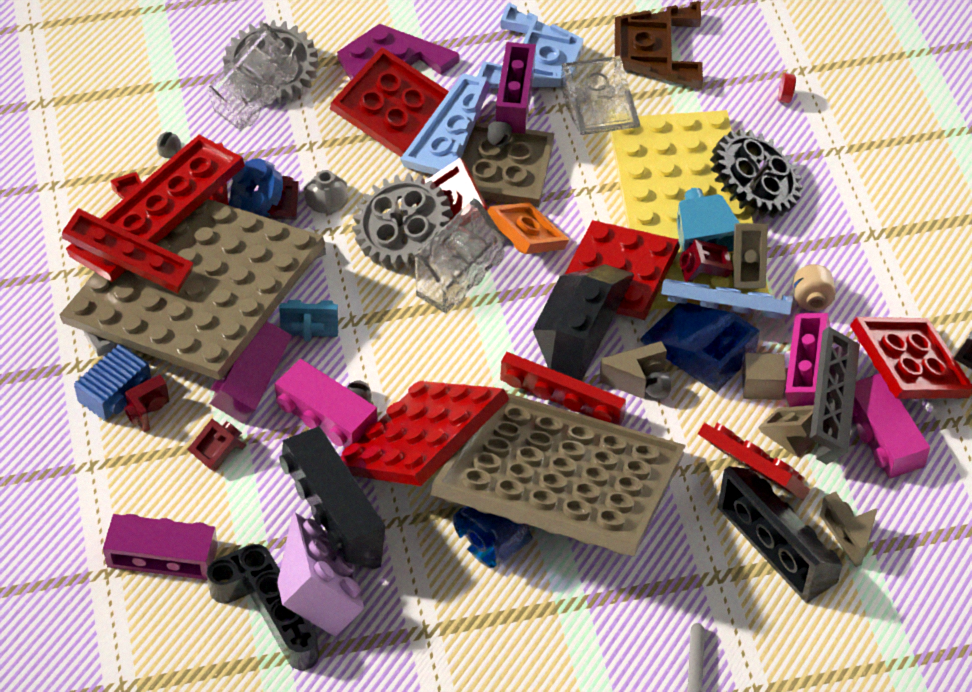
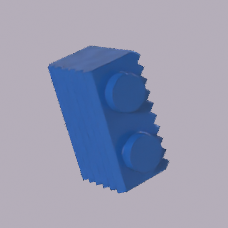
M117 344V347L108 352L107 356H104L102 360H99L98 364H94L93 368H90L88 372L84 373V376H80L79 380L75 381L74 388L77 401L83 404L84 407H87L89 411L101 417L103 421H106L112 414H119L124 410V407L127 405L126 391L151 379L149 363L121 344Z

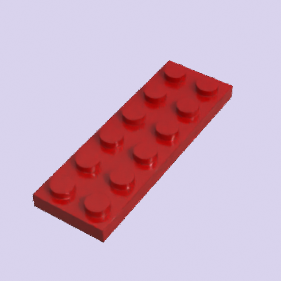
M198 134L101 217V219L153 244H157L245 167L243 157ZM72 243L66 247L70 258L111 282L127 270Z

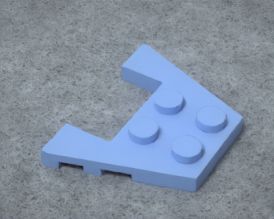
M507 3L501 18L500 28L525 33L526 36L523 43L536 44L533 87H568L583 49L584 39L555 24L548 26L538 21V16L530 12L526 15L517 11L516 5ZM483 61L477 77L487 79L490 88H499L502 65Z

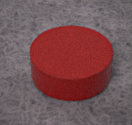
M783 73L778 91V102L789 104L792 101L796 86L795 74Z

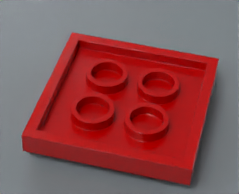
M381 47L333 99L329 109L402 157L449 91Z
M592 220L565 274L603 264L633 273L634 277L616 314L645 320L680 249L679 239Z
M856 317L850 324L858 338V342L863 346L874 367L879 371L889 391L896 399L969 398L971 396V382L958 362L953 359L954 356L929 318Z
M704 422L697 433L721 452L746 467L753 469L756 473L804 501L810 489L803 484L805 477L800 475L793 467L776 457L775 459L770 457L769 454L748 440L743 441L742 438L717 422L713 428Z

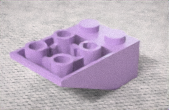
M295 512L291 517L277 582L282 605L336 637L364 610L360 595L361 589L357 584L354 573L355 567L352 563L344 560L339 550H333L329 543L327 532L314 519H305Z

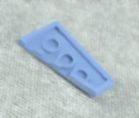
M467 74L460 76L400 158L404 167L435 175L462 157L490 89L487 79Z
M670 279L663 281L661 294L668 295V301L687 303L688 298L700 300V306L718 309L719 304L732 306L731 311L751 314V309L763 310V316L783 319V314L790 315L793 296L782 295L780 300L774 299L773 295L766 292L754 291L742 294L741 290L736 288L716 287V289H711L706 284Z

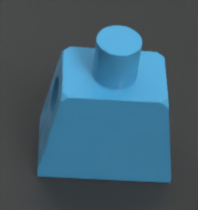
M700 188L689 189L684 195L685 200L678 203L677 230L681 255L687 250L694 239L727 246L728 252L734 251V223H739L723 196L717 194L704 197Z

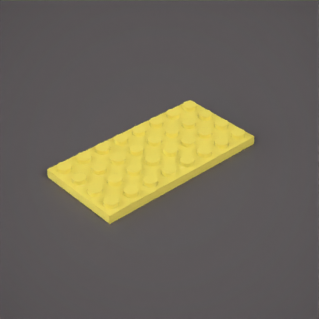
M727 110L613 117L609 119L610 135L628 228L679 239L677 230L678 203L685 200L684 195L691 188H700L704 197L717 194L723 196L739 223H753L749 207L745 206L743 209H740L737 199L730 201V192L721 191L724 184L714 180L719 174L711 171L714 165L710 161V158L714 155L712 150L724 135L727 136L732 131ZM680 249L665 279L685 281L679 262L681 257ZM700 272L692 282L709 285L711 289H716V287L734 288L732 273L728 278ZM767 281L766 288H736L741 290L742 294L754 291L769 294ZM661 286L650 310L700 306V300L687 298V303L668 301V295L661 294Z

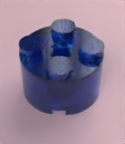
M466 505L453 515V525L459 538L461 539L463 536H466L471 543L467 550L488 568L499 567L533 540L528 524L525 523L519 524L492 513H482Z

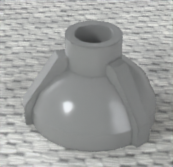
M329 170L318 172L303 188L307 205L319 213L332 215L333 212L343 208L348 200L347 182Z

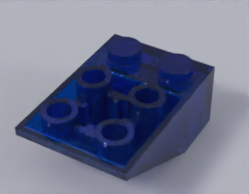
M687 302L677 303L640 338V341L645 345L662 341L667 350V360L717 393L743 367L745 353H756L760 330L735 313L702 307Z

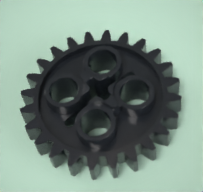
M739 129L736 133L730 131L727 136L724 135L712 150L714 155L710 158V161L714 165L711 171L719 174L714 179L715 182L723 183L724 186L721 191H729L731 194L729 200L734 201L737 199L740 209H743L745 206L749 207L751 215L758 211L761 218H764L767 214L772 219L778 214L782 217L797 204V201L802 196L799 192L803 189V186L798 183L802 176L794 173L798 166L789 163L792 157L791 155L784 156L782 154V146L778 148L773 146L774 140L772 138L768 142L765 141L763 133L755 137L752 130H749L746 134L742 129ZM762 160H764L763 165L760 168V163L762 162ZM753 179L754 183L751 187H749L751 180Z

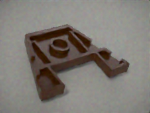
M701 1L690 2L689 7L679 9L677 5L668 6L666 11L653 14L648 10L615 17L614 66L696 89H702L703 62L672 61L671 26L700 27Z

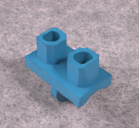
M288 300L287 303H280V329L292 336H303L305 342H311L312 336L338 337V304H334L332 300H321L317 304H304L301 300Z

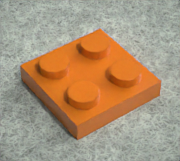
M530 202L490 206L485 215L494 224L495 230L514 243V247L524 254L564 250L570 240Z

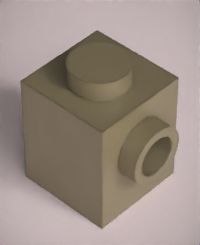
M768 352L745 353L742 368L743 399L782 400L788 374V367H785L784 354Z

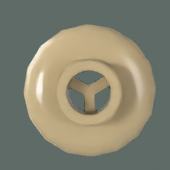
M809 264L799 269L793 276L794 297L802 309L808 311L823 310L835 300L836 289L831 271L825 266Z

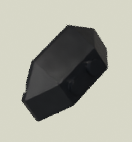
M603 264L559 277L533 328V333L548 368L577 380H583L634 277L633 273Z

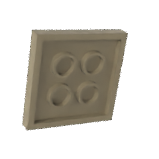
M476 122L461 159L466 162L483 199L511 204L530 202L534 207L539 208L555 133L526 129L525 134L512 133L509 144L505 147L497 148L488 141L489 124Z

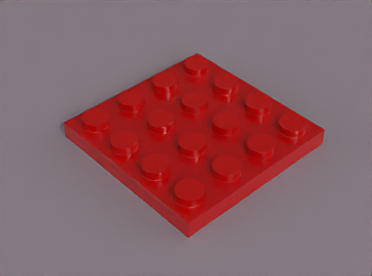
M418 381L409 387L408 393L400 401L393 403L387 408L386 414L379 421L369 425L364 431L365 434L356 443L347 446L342 451L341 459L352 476L422 486L510 398L504 388Z

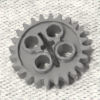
M273 19L270 26H266L262 20L259 24L260 28H255L252 24H249L248 33L239 30L240 39L231 37V46L225 47L226 56H223L224 74L227 77L228 85L234 86L235 94L243 92L245 101L253 96L256 105L261 99H265L266 105L270 106L272 99H276L277 103L282 105V98L287 97L292 102L294 92L302 96L304 95L303 86L311 88V79H316V69H319L317 48H314L313 39L307 38L306 31L299 33L297 25L288 29L287 21H284L280 27L276 26V22ZM274 42V57L272 59V82L267 83L269 78L268 68L270 66L269 48L270 43Z
M408 173L405 180L401 181L398 174H396L393 183H389L384 178V187L380 189L373 185V195L363 194L366 204L356 205L361 214L353 215V219L357 224L352 227L356 234L355 240L364 255H369L373 263L380 261L383 268H386L391 262L395 270H398L401 262H404L407 268L410 269L412 260L415 259L422 265V256L426 254L428 257L433 258L434 255L431 249L434 247L443 249L440 239H449L450 237L446 229L453 227L450 217L453 216L450 208L451 204L440 186L436 188L432 179L425 182L422 175H419L414 181L411 174ZM399 199H401V208L405 214L403 219L398 205ZM421 202L418 206L412 207L415 203ZM402 225H404V230H405V233L407 234V243H406V244H404V239H405V238H404V233H403V231H402V229H401V226H402ZM424 229L421 233L415 234L418 230ZM394 235L391 239L385 241L387 237Z

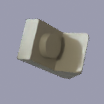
M734 223V252L731 253L734 288H766L768 224Z
M662 341L601 358L599 378L605 385L639 398H644L646 389L645 376L654 372L664 371L667 350Z
M814 405L778 407L758 428L761 433L791 454L800 457L815 442L810 439Z
M835 491L824 496L820 517L854 566L858 567L862 565L878 509L875 508L854 517L850 505L847 502H843Z

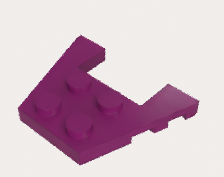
M383 24L376 25L337 51L338 61L350 80L355 77L381 47L410 66L421 60L440 75L458 64L460 54L456 51Z

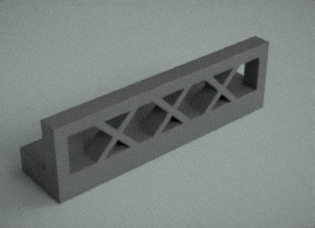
M831 327L826 328L822 333L810 439L818 443L816 459L826 465L849 451L860 349L858 342ZM834 342L839 346L833 348L832 344Z

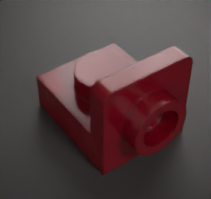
M282 176L283 190L277 206L272 205L267 213H270L267 218L297 220L298 196L300 195L299 181H294V178L290 176Z
M694 239L679 259L685 282H693L700 272L728 278L733 272L727 246Z
M161 374L126 391L127 406L124 407V410L133 425L138 423L143 432L150 430L148 413L155 412L170 402L167 383Z
M212 418L187 450L210 470L216 472L236 446L244 450L247 444L239 438L242 432L226 420L222 425Z

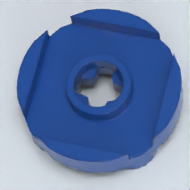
M260 158L247 161L245 167L232 177L229 206L267 218L270 215L267 211L272 205L277 206L283 190L282 175L279 171L275 170V165ZM258 185V191L254 192L256 186Z

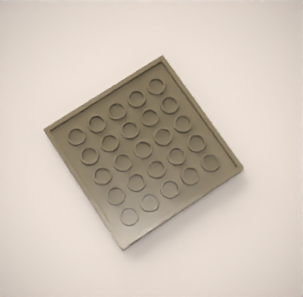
M207 199L156 244L194 262L193 270L178 294L129 270H126L113 282L95 272L59 316L62 323L221 380L325 246L324 237Z
M507 393L510 399L449 458L432 483L431 495L442 498L446 502L459 503L475 508L482 513H492L508 518L515 523H525L541 528L551 534L568 536L584 544H594L611 549L617 554L635 556L684 456L686 445Z

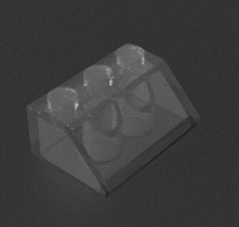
M267 23L262 25L207 88L214 112L241 132L247 125L250 127L257 121L260 110L266 104H271L278 96L280 87L285 82H290L298 72L299 66L296 55Z
M473 198L415 255L416 296L445 314L455 305L461 304L466 293L474 285L478 286L483 281L485 274L493 266H498L505 255L503 250L504 235L481 202L476 198Z

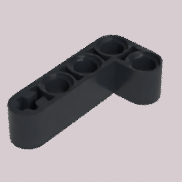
M251 544L210 563L207 568V579L210 595L214 601L227 604L250 594L290 666L297 670H308L316 665L319 658L316 631L310 621L282 605L277 583L280 569L265 546ZM260 565L258 568H251L252 566ZM224 579L229 580L227 582H219ZM271 591H272V592H276L275 594H272V595H267V594H266L267 592H271ZM285 618H291V619H292L291 621H288V622H282V621H281L282 619H285ZM298 638L300 644H296L295 642Z

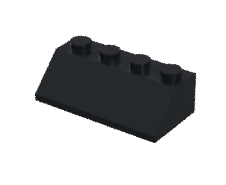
M318 426L284 439L282 455L279 456L281 468L286 475L290 474L292 476L299 497L302 500L306 499L311 506L315 522L318 525H323L327 531L328 540L333 550H339L344 560L348 563L371 569L381 567L386 526L321 427Z
M732 466L725 468L717 508L801 599L808 603L837 584L843 565L839 556L818 539L812 527L805 525L795 515L789 503L783 502L773 492L770 483L766 479L760 478L753 469Z

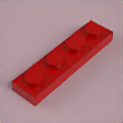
M80 208L76 210L62 231V239L177 294L193 270L194 262Z
M507 351L501 359L500 380L509 386L533 393L543 400H550L563 405L570 411L580 412L592 418L621 426L625 417V398Z

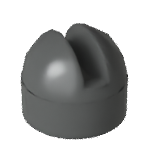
M504 122L489 124L488 141L497 148L505 147L511 140L512 127Z
M167 131L159 135L157 151L160 156L171 158L182 149L178 135Z
M654 372L647 375L645 392L651 397L666 399L671 391L670 375L663 372Z
M355 380L348 384L347 388L371 403V389L366 382Z

